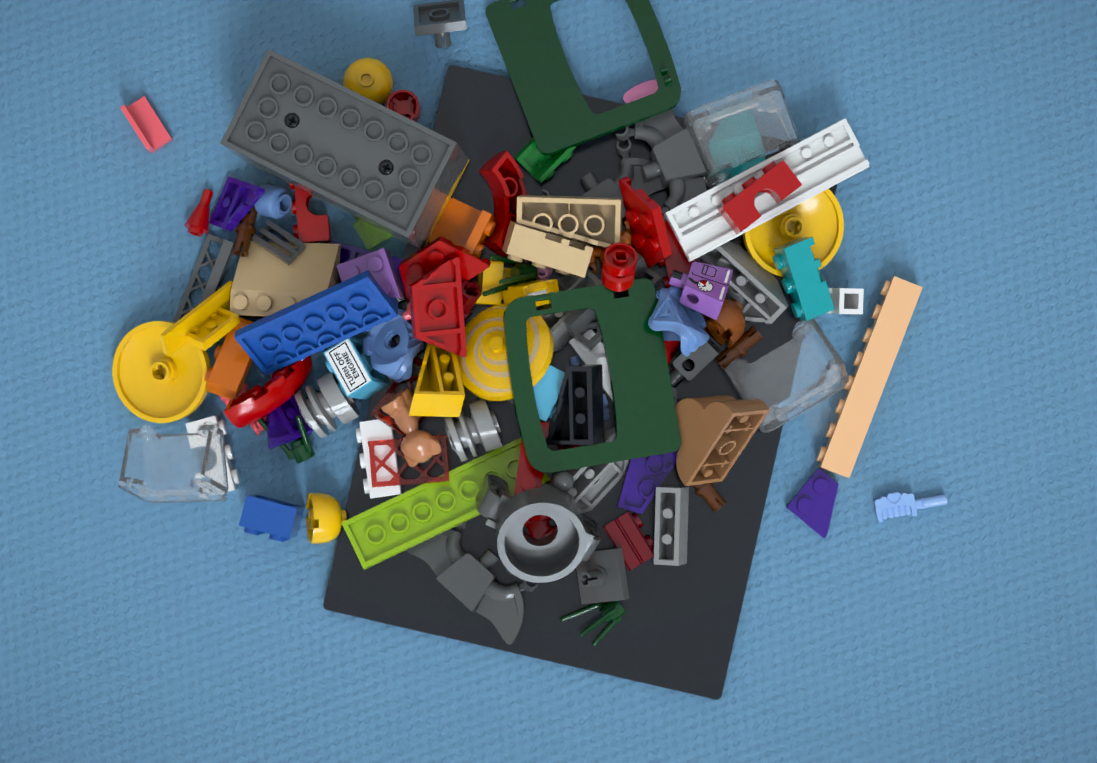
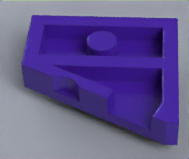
M228 176L209 223L232 232L264 194L265 189Z
M294 395L283 405L266 415L269 449L302 438L296 420L297 415L301 416L307 435L313 432V429L309 427L301 415Z
M817 468L786 508L825 539L828 534L839 484L820 468Z

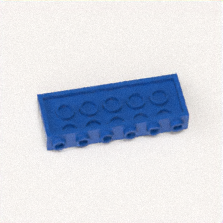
M369 270L236 330L234 338L264 375H268L294 362L302 361L314 353L322 352L328 347L354 335L367 332L372 327L383 322L391 321L394 317L398 316V300L396 297L389 298Z

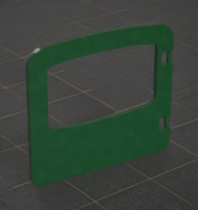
M498 0L489 4L486 8L487 20L537 148L543 155H553L673 109L680 101L681 86L667 42L649 0L625 1L647 49L655 73L658 90L654 94L600 114L593 113L585 101L560 44L550 9L552 3L559 0H525V6L512 10L510 4L519 0Z
M644 278L634 280L633 285L627 289L628 297L614 298L612 290L607 289L604 285L520 297L507 305L503 314L511 392L526 457L529 464L535 470L541 473H553L672 453L680 448L681 437L662 331H653L648 325V320L657 305L655 287L651 280ZM549 300L550 309H536L535 302ZM591 309L595 313L609 370L615 415V438L610 442L552 451L547 447L536 406L528 356L526 322L530 317Z

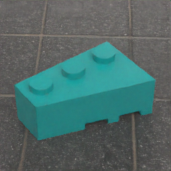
M813 237L799 238L773 249L775 254L772 256L773 263L777 270L781 269L784 277L782 280L783 288L787 294L790 293L793 300L791 304L792 311L795 317H799L801 321H808L834 310L826 280L822 279L818 267H821L819 258L814 259L810 246L815 244Z

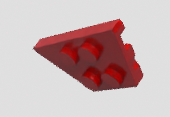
M626 176L618 181L626 209L625 217L632 233L631 241L636 252L643 256L647 267L650 269L653 265L672 254L661 207L653 199H650L641 188L635 191L631 186V179Z
M440 236L403 260L399 265L407 303L410 302L409 285L452 257H460L461 283L469 281L489 268L491 262L486 258L482 260L470 254V250L462 246H456L452 241Z
M452 257L409 285L413 338L456 355L467 357L460 257Z

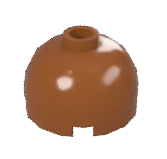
M725 297L717 320L702 314L707 325L703 329L719 344L723 345L727 342V347L730 348L742 336L746 327L745 316L742 312L744 310L743 306L737 300H730Z

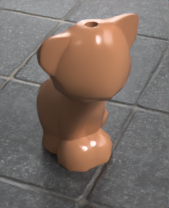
M406 388L392 396L380 408L394 419L398 428L406 435L400 447L408 465L414 467L418 463L426 462L433 455L440 454L442 449L439 441L433 438L429 432L418 430V421L421 416H409L413 395Z

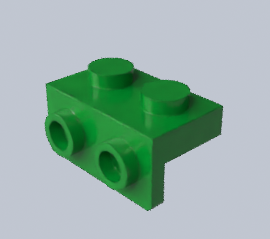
M533 137L513 158L534 179L541 183L551 178L555 173V168L572 156L576 146L547 156L540 153Z

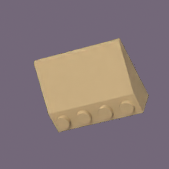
M251 241L248 256L241 257L240 254L231 287L230 311L238 314L239 317L264 318L339 284V272L336 265L340 264L341 244L304 243L306 248L290 265H287L254 241ZM267 242L279 251H281L282 253H284L285 255H287L288 257L290 256L291 253H289L276 243ZM285 242V243H287L288 245H290L291 247H293L294 249L297 248L296 246H294V245L291 244L290 242Z

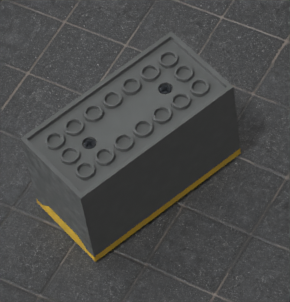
M270 49L267 50L220 142L221 145L245 162L310 193L418 249L425 247L429 242L470 161L457 142Z

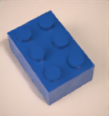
M258 494L247 495L239 526L245 527L244 532L254 535L269 533V539L284 542L290 540V538L297 537L305 507Z

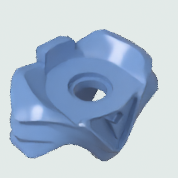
M671 285L669 288L655 291L658 303L648 320V325L653 331H662L664 341H680L681 352L688 357L691 352H695L699 346L704 345L710 336L703 329L707 325L702 313L681 304L680 298L683 290Z
M399 308L397 317H394L389 322H383L367 331L368 337H365L362 341L364 354L371 357V366L397 383L411 377L413 359L419 352L424 350V342L413 338L411 321L405 320L402 316L405 310ZM395 335L400 336V342L398 345L392 338Z

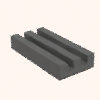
M268 219L265 223L267 226L265 228L261 227L258 230L260 234L258 236L255 234L252 239L256 244L287 265H290L306 246L302 241ZM270 232H275L276 234H278L279 236H281L297 248L294 249L293 247H291L290 245H288L287 243H285L284 241H282ZM267 237L268 239H270L271 241H273L274 243H276L277 245L291 253L290 256L288 257L287 255H285L284 253H282L281 251L267 243L264 239Z

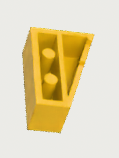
M427 344L409 416L460 417L465 392L457 355Z

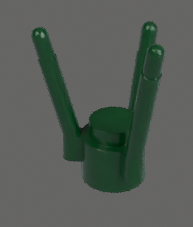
M491 254L489 255L491 260L515 264V267L511 269V277L499 280L501 286L484 291L482 295L488 296L507 290L509 286L534 281L538 276L537 268L531 265L532 262L525 263L524 259L522 262H517L505 256Z
M297 415L296 420L302 438L290 443L291 449L286 444L280 447L286 453L289 460L295 458L297 463H301L313 457L315 452L309 442L301 416ZM261 418L258 422L267 432V424Z
M619 601L601 602L562 616L560 621L563 622L603 607L599 610L602 616L579 633L583 637L605 620L607 623L610 622L592 642V645L596 646L617 623L622 621L621 616L626 614Z

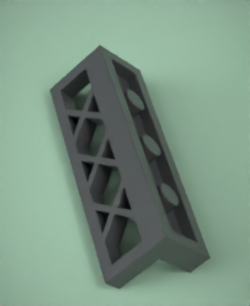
M211 234L207 235L173 322L176 323L182 318V315L189 313L196 307H193L191 303V292L199 288L202 289L203 295L199 302L200 304L221 288L234 255L232 249L235 243ZM212 241L222 244L218 257L211 259L208 252ZM207 256L209 261L203 263L205 257ZM211 265L212 272L209 280L202 283L199 272L201 268ZM196 280H198L199 285L194 287ZM188 303L190 308L185 310L186 305Z
M638 254L634 280L642 279L647 275L652 279L651 281L656 289L663 282L662 277L649 269L643 256ZM627 290L621 292L613 291L614 298L628 295ZM574 310L563 321L570 335L589 350H592L602 341L593 310ZM597 329V333L590 340L583 336L588 330Z

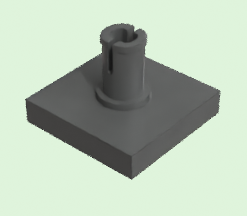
M464 0L413 5L416 36L434 34L435 46L437 48H443L441 37H444L445 48H448L452 45L450 32L467 30Z
M622 548L594 551L588 561L581 560L576 567L581 604L630 599Z

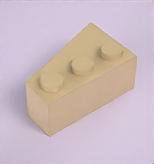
M510 220L502 251L508 254V259L522 262L525 259L532 261L531 265L546 269L548 266L556 269V272L570 276L573 274L585 278L593 247L581 240L568 238Z

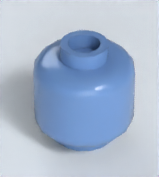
M270 183L260 186L265 189V192L254 204L255 210L260 215L274 219L284 217L292 206L290 192L282 186Z

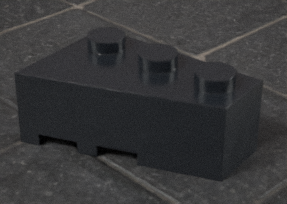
M602 364L567 366L558 395L557 409L552 416L551 430L549 436L546 437V444L595 445L603 443Z

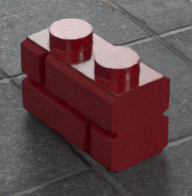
M627 511L602 527L614 547L622 548L624 563L627 569L631 571L654 557V542L650 535L644 537L640 528L644 525L636 513L631 515Z

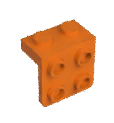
M450 198L429 242L431 243L442 236L452 241L454 245L470 250V254L480 258L485 247L483 243L495 228V217L484 210H477L461 201Z

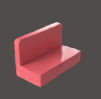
M145 96L128 107L126 105L120 106L143 145L150 153L155 152L173 140Z

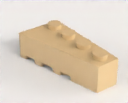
M517 196L516 223L607 248L611 244L621 243L623 198Z

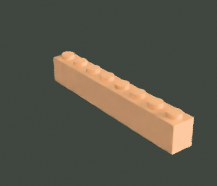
M895 276L891 277L890 281L885 280L880 292L881 295H884L880 305H875L871 318L875 320L871 328L867 327L862 338L865 346L862 352H857L853 365L856 366L853 376L849 375L845 382L844 389L847 390L844 400L839 399L834 413L838 414L835 424L831 422L827 429L825 437L829 438L826 447L821 446L816 460L820 462L819 468L845 478H850L923 287Z

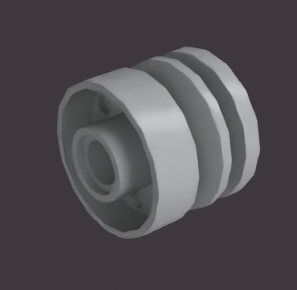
M331 372L317 379L320 392H317L311 385L305 387L307 395L302 390L294 394L304 420L322 439L329 435L327 427L332 432L337 430L335 417L343 424H347L360 416L355 398L342 394L337 385L339 381L335 374Z
M479 398L468 402L469 415L465 416L461 409L458 419L454 420L453 417H444V427L448 439L461 462L468 460L465 452L467 447L470 448L473 457L477 456L476 444L478 443L482 444L486 452L503 447L498 434L501 432L493 408L489 410L485 399Z

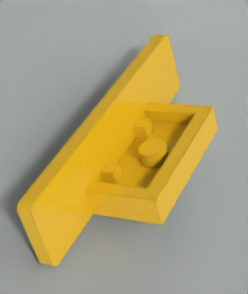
M233 281L227 282L160 334L165 355L171 356L186 343L206 351L240 324L239 315L228 311L230 309Z

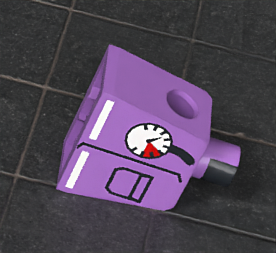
M693 262L689 274L673 270L669 285L683 289L680 298L681 304L717 320L733 270Z

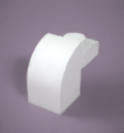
M828 288L834 310L827 313L863 314L864 289Z

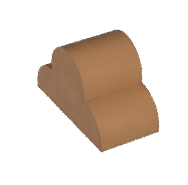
M730 395L695 397L681 400L675 407L681 437V446L677 453L676 466L683 484L691 486L722 482L770 411V408L757 398L736 400Z

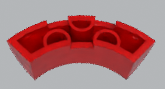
M503 151L488 160L479 169V172L490 187L494 203V222L496 223L492 234L486 237L483 244L497 255L508 257V254L502 251L510 220L516 222L517 196L529 194L526 193L522 179L524 176L518 164L507 151Z
M308 356L302 361L299 360L285 366L283 369L274 371L271 374L272 379L264 387L256 385L249 391L230 400L224 410L226 417L237 428H244L276 410L298 392L307 381L312 372L311 357Z

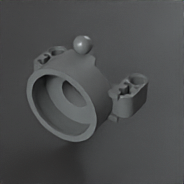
M561 471L555 475L554 485L543 484L541 488L525 490L515 496L509 495L508 484L505 480L494 474H488L475 497L476 509L482 516L487 518L485 525L495 529L498 554L510 575H515L522 580L534 583H547L559 580L570 574L579 565L581 560L588 561L599 544L601 535L598 524L591 518L582 515L573 496L567 492L574 484L573 476L567 471ZM535 515L549 516L557 525L551 535L539 539L526 535L523 527L525 522Z

